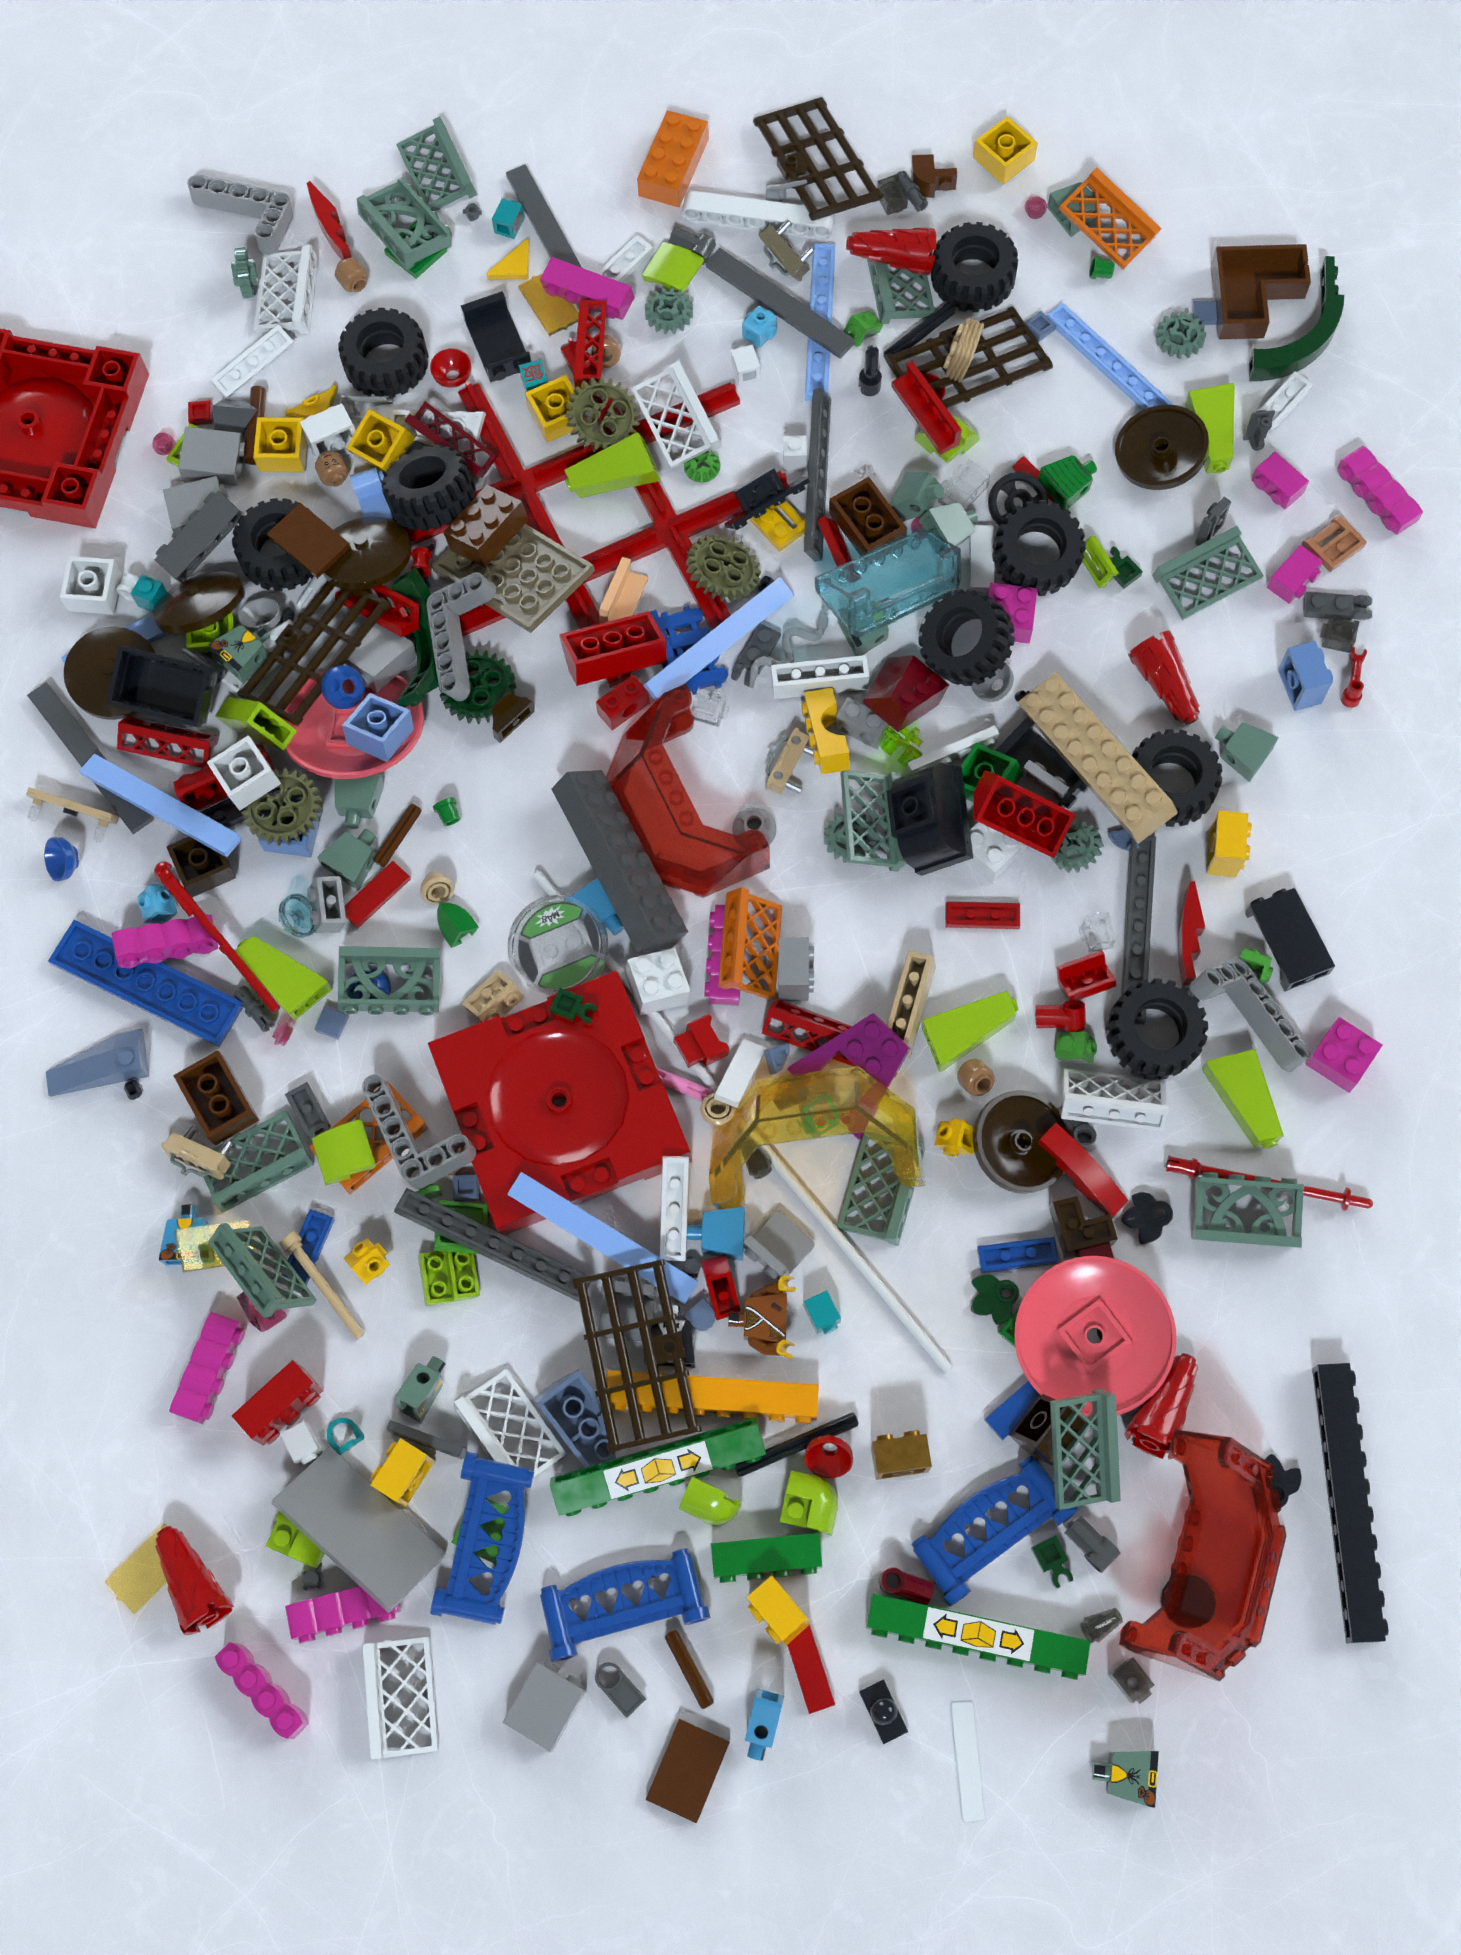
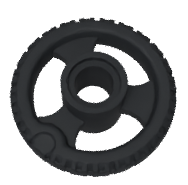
M1024 472L1009 473L1001 477L993 485L988 497L989 513L993 521L1000 526L1004 517L1008 513H1012L1013 508L1016 507L1013 503L1014 498L1021 499L1023 507L1025 502L1033 501L1034 504H1037L1039 500H1046L1048 505L1047 492L1041 482L1034 476ZM1022 481L1028 483L1035 489L1037 495L1031 497L1027 490L1016 489L1015 482ZM1000 490L1008 495L1004 502L1007 512L1004 515H1000L997 508V496Z

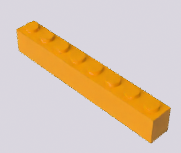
M607 1370L606 1382L608 1388L623 1385L621 1371ZM632 1372L634 1382L649 1379L648 1373ZM687 1376L696 1417H704L705 1413H716L717 1418L730 1419L732 1414L742 1415L744 1420L754 1417L758 1420V1416L769 1417L771 1422H785V1418L795 1419V1423L811 1424V1420H817L818 1384ZM677 1379L661 1382L668 1415H678L679 1411L684 1410ZM651 1385L635 1388L640 1412L652 1413V1409H656ZM625 1391L609 1394L612 1410L626 1411L628 1404Z

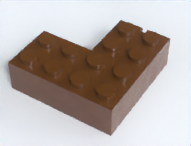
M1307 244L1217 246L1215 248L1211 267L1217 307L1219 340L1264 338L1270 323L1267 300L1305 299L1311 283L1309 265H1307Z

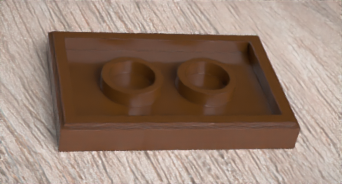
M299 503L267 533L269 539L317 579L351 548L348 541L302 503Z
M679 1719L646 1800L697 1824L730 1741Z

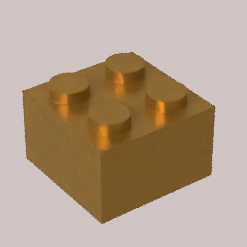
M919 1430L904 1432V1436L899 1438H893V1434L877 1436V1440L873 1441L871 1445L876 1480L929 1472L932 1464L927 1434H920Z

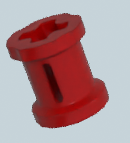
M417 547L411 553L413 565H411L410 570L416 567L423 579L428 578L431 575L429 561L433 556L432 551L425 547Z

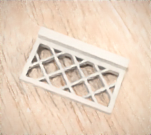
M303 245L302 251L264 254L253 327L256 333L269 332L279 324L284 331L298 330L300 334H309L319 261L311 245ZM294 259H300V262L294 268L288 265ZM270 261L281 262L273 270L269 268ZM285 267L289 270L282 278L277 276ZM295 275L297 281L289 287L286 282ZM274 277L278 282L269 289L267 283ZM284 286L287 290L277 297L274 293ZM272 296L275 301L266 308L264 302ZM289 296H295L294 301L288 306L284 303ZM279 305H282L285 309L277 316L271 313ZM290 313L292 315V322L282 323L281 320ZM268 315L273 318L268 324L261 325L262 320Z
M679 360L672 363V367L631 388L671 469L710 449L714 451L721 447L720 441ZM671 376L674 382L671 391L660 388L661 381ZM646 388L654 390L650 401L641 399L638 392ZM658 392L669 395L665 406L654 402ZM673 396L683 400L681 410L669 407ZM652 407L664 410L660 421L650 417ZM668 411L679 414L676 425L664 422ZM683 416L693 419L694 422L691 430L679 427ZM662 426L673 429L670 441L660 437ZM677 431L689 434L685 445L674 442ZM692 436L702 438L705 445L697 449L689 447ZM672 446L684 449L682 456L672 461L669 455Z
M1064 1068L1061 1119L1160 1132L1165 1131L1169 1114V1106L1166 1105L1165 1081ZM1069 1078L1079 1079L1082 1082L1076 1084ZM1096 1082H1104L1107 1085L1101 1087ZM1121 1085H1128L1132 1089L1127 1091ZM1088 1086L1094 1091L1088 1093L1083 1088ZM1147 1088L1159 1089V1091L1153 1094ZM1115 1090L1120 1095L1115 1097L1109 1091ZM1140 1093L1145 1098L1140 1100L1134 1095Z
M507 1369L467 1396H462L454 1402L455 1411L491 1461L514 1466L519 1465L520 1459L535 1461L533 1472L534 1478H536L567 1456V1453ZM506 1378L511 1385L510 1395L494 1393L496 1383ZM492 1387L491 1392H487V1391H486V1390H488L489 1388ZM513 1391L516 1392L518 1397L513 1396ZM479 1395L490 1397L488 1411L476 1409L471 1400ZM493 1397L509 1400L506 1414L491 1411ZM511 1401L522 1402L525 1405V1417L509 1414ZM528 1412H530L533 1418H528ZM481 1414L487 1415L486 1421L483 1419ZM490 1416L505 1418L503 1432L490 1429L488 1426ZM508 1419L524 1421L521 1435L506 1433ZM527 1422L539 1425L541 1428L540 1438L524 1436ZM543 1433L549 1440L543 1439ZM496 1436L502 1437L501 1443L499 1442ZM505 1437L520 1440L518 1454L506 1452L503 1448ZM523 1440L539 1443L536 1457L521 1454ZM541 1444L553 1445L558 1454L552 1459L539 1458ZM510 1457L517 1458L516 1465ZM538 1462L544 1463L542 1466L537 1468Z
M429 1636L362 1644L371 1760L438 1751ZM423 1643L424 1656L416 1664L405 1653L411 1645ZM407 1645L403 1651L397 1648V1646ZM391 1647L400 1654L390 1668L380 1660L381 1648ZM402 1657L414 1666V1669L405 1680L392 1670ZM424 1660H425V1669H426V1671H424V1670L420 1667V1665L422 1664V1662H423ZM381 1666L387 1670L383 1676H381ZM417 1669L426 1676L427 1682L420 1693L407 1683ZM389 1673L402 1683L392 1696L382 1689V1681ZM404 1685L417 1695L407 1709L394 1699ZM426 1688H427L428 1700H427L424 1696H422V1694H423V1692L426 1690ZM383 1694L389 1698L385 1705L383 1703ZM419 1698L427 1703L429 1707V1713L422 1722L409 1712ZM391 1701L404 1711L394 1725L384 1716V1710ZM406 1714L419 1724L409 1738L396 1728ZM428 1718L430 1719V1728L424 1724ZM385 1723L391 1727L390 1731L387 1734L385 1729ZM421 1726L431 1734L432 1746L419 1747L411 1740ZM395 1730L407 1741L400 1750L387 1752L386 1739ZM408 1743L415 1747L412 1749L403 1750Z

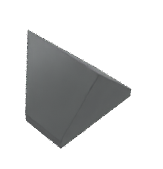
M222 399L213 405L214 430L242 433L258 409L246 401Z

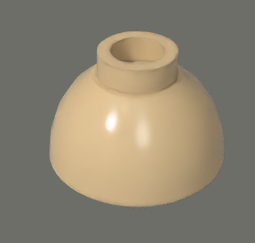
M428 873L421 883V897L426 903L431 905L444 903L453 895L454 884L444 874Z
M712 1093L702 1101L700 1107L701 1115L711 1126H725L733 1120L736 1107L714 1099L715 1093Z

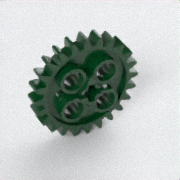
M475 650L474 656H471L466 651L468 673L473 670L478 671L473 675L468 674L470 681L468 697L463 701H456L440 690L441 701H444L445 709H449L452 716L457 714L459 721L466 717L468 724H470L472 719L476 718L477 724H480L481 718H485L487 723H489L490 716L492 715L491 708L508 692L515 695L513 690L517 688L514 681L515 676L514 673H511V666L506 665L504 658L498 660L496 653L489 657L488 651L485 650L481 656L478 650ZM492 680H498L496 684H489ZM481 699L487 700L485 703L482 704L477 703Z

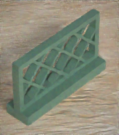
M440 116L433 119V126L396 144L420 197L425 200L431 211H436L467 194L469 198L477 195ZM435 135L432 145L424 143L427 137ZM411 145L416 146L413 154L405 153L403 150ZM421 148L429 149L426 158L418 156ZM435 151L443 153L440 161L432 159ZM416 161L424 163L420 171L412 169ZM429 164L437 166L434 174L426 172ZM442 168L451 169L448 178L439 176ZM423 177L432 179L428 187L420 186ZM437 181L445 182L442 191L434 189ZM450 184L457 185L460 190L454 193L447 192ZM430 195H438V200L429 205Z
M867 259L881 324H889L891 319L928 318L935 313L927 275H916L904 269H898L899 272L893 275L887 270L889 265L871 262ZM902 273L912 279L909 284L899 279ZM915 282L923 287L924 290L921 293L911 287ZM893 283L903 289L900 294L891 289ZM906 292L916 298L912 303L902 297ZM921 301L927 305L928 310H920L915 305ZM900 302L907 309L905 311H896L895 304Z
M1238 526L1157 567L1152 574L1156 583H1161L1182 620L1256 582L1264 576L1240 538L1242 532ZM1236 545L1241 552L1240 559L1228 556L1229 548ZM1215 557L1222 560L1220 570L1208 566L1210 558ZM1226 561L1238 564L1236 574L1224 571ZM1242 566L1250 568L1254 576L1251 578L1240 576ZM1191 568L1203 570L1200 580L1188 577ZM1206 571L1218 575L1216 585L1204 582ZM1222 576L1234 579L1232 588L1228 589L1220 586ZM1172 578L1182 580L1181 590L1171 588L1168 580ZM1186 582L1199 585L1197 595L1184 592ZM1202 586L1215 590L1213 598L1200 597ZM1182 597L1195 600L1192 609L1185 611L1181 604Z
M842 771L840 776L848 863L889 867V871L898 872L907 863L901 855L897 839L891 836L886 791L892 789V783L895 779L900 778V773L891 772L886 776ZM848 779H855L861 788L856 792L849 785ZM871 781L880 782L881 793L877 794L870 787L869 783ZM863 789L873 798L869 804L859 795ZM853 798L863 808L859 814L851 807L850 801ZM875 801L883 808V815L881 817L870 807ZM865 811L875 820L871 826L860 817ZM854 821L865 830L861 836L852 828ZM877 823L885 830V837L883 839L872 829ZM867 833L878 843L873 849L862 839ZM858 843L867 854L865 856H855L854 845ZM879 845L886 851L887 859L880 858L874 851Z
M284 1111L228 1140L233 1144L231 1148L239 1146L242 1147L238 1159L228 1157V1153L225 1155L229 1162L236 1164L231 1175L224 1174V1178L229 1179L224 1189L216 1191L214 1187L217 1182L216 1178H210L209 1175L203 1176L215 1206L221 1213H224L313 1166L314 1163L307 1153L288 1112ZM284 1120L286 1121L287 1128L284 1135L273 1132L276 1124ZM257 1134L265 1135L261 1147L250 1144L253 1136ZM271 1137L282 1139L277 1151L267 1148ZM287 1141L295 1142L299 1149L290 1154L283 1152ZM222 1144L212 1150L218 1151ZM248 1149L259 1151L254 1163L244 1160ZM264 1153L275 1155L271 1164L267 1166L260 1164ZM241 1165L252 1167L248 1176L244 1178L237 1177Z
M864 1131L837 1228L839 1230L888 1241L889 1244L899 1246L925 1152L923 1142L916 1140L910 1142ZM869 1139L879 1141L883 1149L870 1156L866 1149ZM897 1146L907 1148L905 1156L897 1161H894L889 1152ZM887 1153L892 1164L879 1171L873 1160ZM871 1162L876 1173L863 1180L860 1175V1169ZM896 1168L899 1178L888 1186L882 1175ZM880 1177L885 1188L872 1195L866 1184ZM864 1186L870 1197L856 1204L853 1198L854 1191ZM889 1192L892 1197V1203L881 1210L875 1199ZM852 1201L854 1206L850 1208V1204ZM873 1201L879 1212L865 1219L859 1208ZM856 1210L863 1219L862 1222L855 1226L845 1224L847 1215ZM889 1212L888 1217L886 1218L884 1214ZM882 1216L886 1224L883 1233L872 1231L868 1223Z
M222 1223L208 1241L211 1248L263 1318L271 1317L275 1310L311 1306L316 1302L315 1296L262 1226L232 1229L228 1223ZM251 1236H258L261 1242L252 1238ZM249 1245L260 1250L261 1252L259 1253L249 1247ZM265 1253L272 1256L275 1260L265 1256ZM262 1264H265V1265H267V1266H269V1267H271V1268H273V1269H275V1270L272 1271V1270H270V1269H268V1268L262 1266ZM279 1272H281V1273L287 1275L288 1278H286V1277L280 1275ZM278 1282V1283H280V1284H282V1285L288 1287V1290L285 1289V1288H283V1287H281V1286H279V1285H277L276 1283ZM293 1290L300 1293L303 1297L293 1293Z
M1103 1389L1092 1390V1394L1050 1401L1055 1508L1063 1510L1102 1501L1111 1503L1121 1501L1116 1395ZM1087 1402H1092L1093 1411L1087 1418L1081 1413V1410ZM1068 1406L1073 1411L1063 1422L1060 1419V1407ZM1079 1416L1085 1422L1079 1431L1075 1433L1070 1426L1076 1417ZM1091 1427L1094 1430V1438L1087 1444L1082 1437ZM1068 1431L1074 1438L1065 1449L1061 1446V1438ZM1080 1442L1086 1449L1077 1460L1071 1453ZM1092 1453L1095 1456V1464L1089 1471L1083 1464ZM1069 1458L1075 1465L1066 1476L1063 1473L1062 1466ZM1082 1469L1087 1476L1080 1486H1077L1072 1480L1078 1471ZM1094 1480L1096 1482L1097 1494L1089 1496L1084 1491L1091 1481ZM1070 1484L1076 1489V1492L1070 1500L1064 1501V1491Z

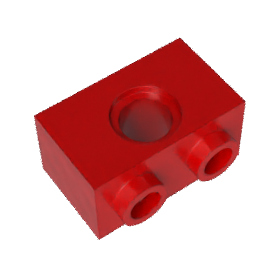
M634 674L596 701L598 715L612 731L650 704L648 691Z

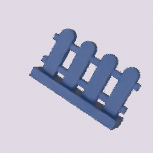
M686 606L682 612L668 615L667 611L662 612L661 617H659L656 610L650 611L666 639L667 662L661 664L663 669L684 653L683 649L692 647L711 632L708 628H698L697 624L702 622L704 615L702 610L698 608L690 609L689 606ZM690 626L691 631L676 635V629ZM720 655L706 666L708 671L697 673L673 692L677 703L685 702L688 692L692 691V694L696 695L699 694V689L715 686V689L722 687L721 683L726 682L728 678V671L722 667L715 668L713 664L719 660Z

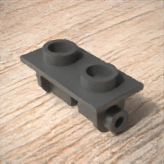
M1260 410L1251 414L1243 441L1249 440L1253 450L1259 451L1264 448V438H1266L1268 431L1272 427L1275 410Z

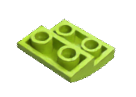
M662 242L641 276L645 282L662 284L666 291H670L671 287H674V292L677 293L681 289L682 293H684L703 264L704 258L683 247Z
M362 1119L337 1126L312 1138L325 1186L351 1179V1174L375 1168V1161Z
M436 1251L420 1253L418 1255L425 1306L451 1303L480 1296L474 1254Z

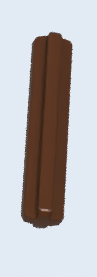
M409 804L373 858L377 865L381 867L387 865L421 814V809L417 805Z
M673 1630L667 1633L665 1640L699 1706L702 1709L711 1706L714 1700L679 1632Z

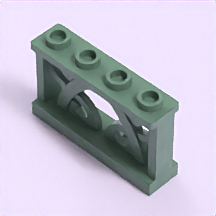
M401 177L397 179L398 182L367 197L362 195L356 199L358 215L408 270L414 267V263L444 248H450L452 233L450 228L439 220L437 213L431 211L425 200L415 193L410 183L407 184ZM398 196H400L404 201H398ZM396 198L395 204H391L390 200ZM388 214L391 215L390 220H386L384 217L388 218ZM396 214L417 218L414 232L404 228L394 229ZM432 232L436 237L432 239V235L428 233Z
M339 946L338 1011H343L344 1014H357L358 1011H368L372 1015H380L383 1012H394L396 1015L419 1012L420 1015L425 1016L439 1012L440 948ZM345 964H352L356 976L345 981ZM368 964L377 965L376 971L369 974L365 973L371 971L368 968ZM386 964L393 965L396 974L408 980L400 989L390 995L382 992L370 980L378 977L385 969ZM410 965L411 968L407 972L413 974L404 973L401 970V966ZM426 965H433V982L422 978ZM360 982L361 985L354 989L353 994L359 991L363 994L362 998H349L346 994L347 988L353 983ZM417 983L424 984L430 989L431 995L427 1000H417L415 998L416 993L424 995L422 988L416 986Z
M1202 1172V1177L1195 1178L1193 1240L1302 1248L1301 1230L1304 1185L1297 1184V1179L1281 1178V1183L1271 1182V1177L1255 1176V1181L1244 1180L1245 1175L1229 1174L1228 1179L1218 1178V1173ZM1227 1185H1236L1242 1187H1240L1239 1189L1235 1190L1230 1194V1190ZM1211 1186L1219 1187L1222 1191L1218 1197L1212 1194L1213 1199L1220 1203L1218 1207L1210 1205L1205 1199V1191ZM1256 1187L1272 1189L1269 1191L1268 1196H1266ZM1281 1191L1288 1192L1292 1196L1293 1203L1286 1211L1279 1212L1276 1207L1282 1206L1286 1199L1280 1202L1277 1200L1276 1195ZM1250 1194L1260 1202L1268 1214L1258 1217L1253 1222L1250 1233H1244V1227L1240 1218L1227 1210L1236 1201ZM1203 1207L1214 1212L1207 1230H1202ZM1293 1213L1292 1236H1287L1282 1217ZM1224 1215L1234 1220L1235 1226L1232 1229L1225 1227V1223L1229 1220L1222 1219ZM1272 1219V1222L1266 1223L1269 1225V1231L1263 1232L1260 1229V1223L1264 1220Z

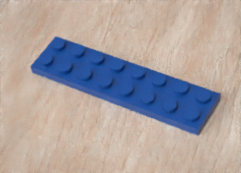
M73 920L48 960L51 965L217 1047L221 1046L243 1009L242 1001L162 962L156 964L142 963L134 968L118 967L113 939L76 920Z

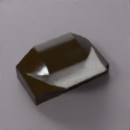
M508 692L491 708L494 738L501 743L534 713L532 701L528 697H519Z

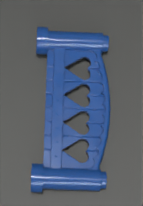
M466 1452L461 1479L471 1481L448 1588H436L430 1610L431 1615L441 1617L442 1614L493 1625L502 1623L505 1607H500L499 1603L513 1576L521 1551L525 1523L524 1489L526 1487L531 1488L534 1478V1472L530 1471V1469L478 1458V1454ZM502 1491L510 1492L511 1500L507 1502L509 1506L508 1512L505 1514L500 1513L486 1498ZM497 1518H502L505 1521V1527L501 1530L503 1533L502 1539L499 1541L494 1540L480 1525ZM491 1545H496L499 1548V1554L495 1557L497 1565L489 1568L474 1552ZM485 1572L491 1573L493 1575V1582L489 1584L491 1592L488 1595L481 1594L468 1579Z
M1032 1456L1019 1464L1022 1469L1021 1472L998 1480L965 1500L945 1519L933 1537L927 1539L923 1535L911 1544L914 1548V1553L945 1594L943 1599L949 1607L959 1602L971 1592L965 1581L1040 1525L1052 1518L1057 1526H1060L1079 1511L1078 1507L1063 1510L1055 1508L1054 1481L1040 1462ZM1019 1486H1025L1028 1489L1030 1510L1010 1503L1008 1495L1012 1492L1016 1493ZM1004 1502L1007 1506L1008 1526L988 1519L986 1511L990 1508L995 1509L996 1503ZM976 1518H982L985 1521L987 1543L965 1533V1527L968 1524L973 1525ZM954 1534H961L964 1538L965 1559L943 1549V1543L947 1540L952 1541Z
M688 1549L672 1552L673 1558L671 1560H643L607 1567L579 1579L563 1590H557V1585L542 1588L540 1598L552 1647L549 1650L551 1662L563 1661L577 1656V1643L682 1614L684 1625L710 1619L708 1606H704L692 1556ZM666 1573L670 1576L671 1580L663 1600L648 1586V1580L653 1576L659 1578L661 1574ZM636 1581L644 1583L638 1607L622 1594V1587L625 1584L633 1585ZM615 1588L618 1591V1596L610 1615L596 1601L595 1596L599 1591L606 1593L608 1589ZM587 1595L591 1597V1605L584 1622L569 1608V1602L574 1598L580 1600L581 1597Z

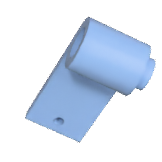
M377 467L350 475V479L359 500L363 517H384L393 520L392 513L382 492L384 473L382 470L378 471Z

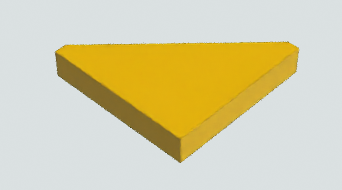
M529 240L522 242L487 272V279H529Z
M332 385L329 390L319 395L317 393L303 400L302 404L292 409H286V417L303 418L305 420L311 415L327 410L333 406L338 392L337 385Z

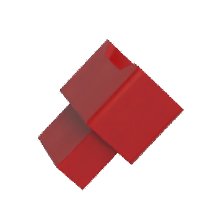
M710 1014L688 1023L686 1032L675 1036L673 1039V1043L678 1048L688 1068L702 1061L705 1066H708L728 1056L729 1046L727 1043L719 1041L710 1025L712 1020Z

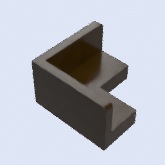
M1078 1196L1052 1202L1049 1210L1064 1258L1076 1255L1081 1249L1110 1243V1246H1113L1118 1240L1110 1214L1085 1220Z

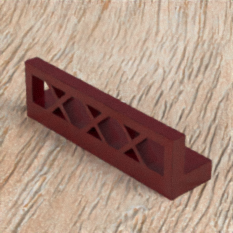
M424 401L415 416L409 413L405 419L406 423L435 445H441L443 448L447 446L458 451L465 459L468 469L482 479L498 457L426 401ZM427 409L433 412L435 423L425 424L420 420ZM450 425L452 437L443 438L440 433V426ZM467 438L470 443V450L460 451L457 439ZM485 452L490 456L483 467L476 463L475 453Z

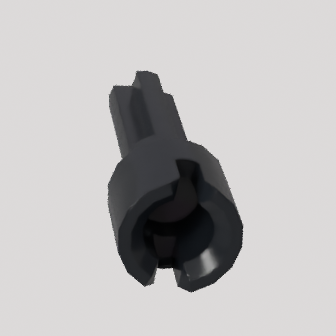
M872 345L868 346L865 351L864 369L859 374L858 387H861V393L865 396H874L881 389L882 375L878 369L879 349L877 347L873 348Z

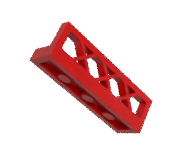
M580 300L574 365L575 388H581L582 382H589L591 378H594L596 383H598L600 377H602L607 301ZM590 308L602 309L597 317L593 318L590 315ZM595 325L600 332L592 338L589 335V329ZM594 345L599 351L590 357L587 351L589 347ZM592 364L597 369V375L586 374V368Z
M914 362L906 363L905 375L893 380L891 387L939 455H942L960 445L962 429Z
M384 585L372 588L379 598L388 601L387 597H389L395 605V608L391 606L386 613L384 612L376 624L400 637H404L419 629L418 603ZM371 589L363 590L373 595ZM343 590L335 593V600ZM352 594L344 606L352 609L359 600V597ZM369 602L360 615L368 618L377 605ZM403 606H406L410 609V616L407 614Z
M127 716L118 722L117 749L202 768L207 765L211 758V749L218 744V735L131 716ZM125 733L132 734L138 743L134 746L124 744ZM148 738L155 739L161 748L157 751L151 750L145 741ZM171 743L177 744L183 753L179 756L174 755L167 746ZM193 748L204 750L203 761L195 759L190 751Z
M774 999L769 1007L761 1034L813 1052L820 1047L816 1040L817 1038L824 1036L831 1040L852 1026ZM772 1018L781 1021L785 1029L779 1032L770 1029ZM797 1028L804 1029L809 1037L804 1040L798 1039L793 1030ZM840 1051L833 1058V1060L855 1067Z

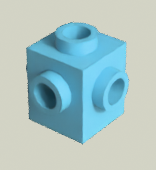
M760 306L753 312H749L742 323V337L758 348H761L768 340L773 339L777 333V317L770 310H765Z
M151 884L137 896L138 906L141 909L144 923L163 924L177 914L176 900L165 886Z

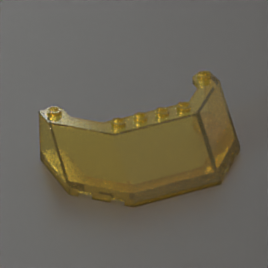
M859 1066L758 1079L742 1098L731 1121L725 1126L719 1127L713 1135L709 1170L711 1204L718 1210L743 1206L745 1202V1188L742 1166L758 1146L854 1133H864L891 1154L893 1170L903 1186L908 1188L925 1186L916 1110Z

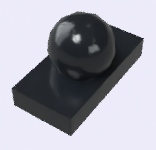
M884 1679L859 1691L883 1744L908 1732Z

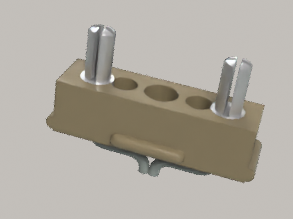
M786 220L778 229L770 224L763 232L758 234L765 243L764 253L770 259L768 265L772 269L776 267L785 276L790 274L797 281H802V277L810 270L805 262L815 253L814 249L809 246L799 256L782 236L792 226V223ZM767 248L770 249L788 272H784L778 264H773V258L768 253Z

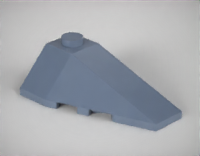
M143 1029L117 1033L46 1071L48 1096L51 1097L149 1077Z
M579 1369L553 1382L533 1398L584 1468L616 1458L615 1453H607L606 1443H608L598 1399L594 1389Z

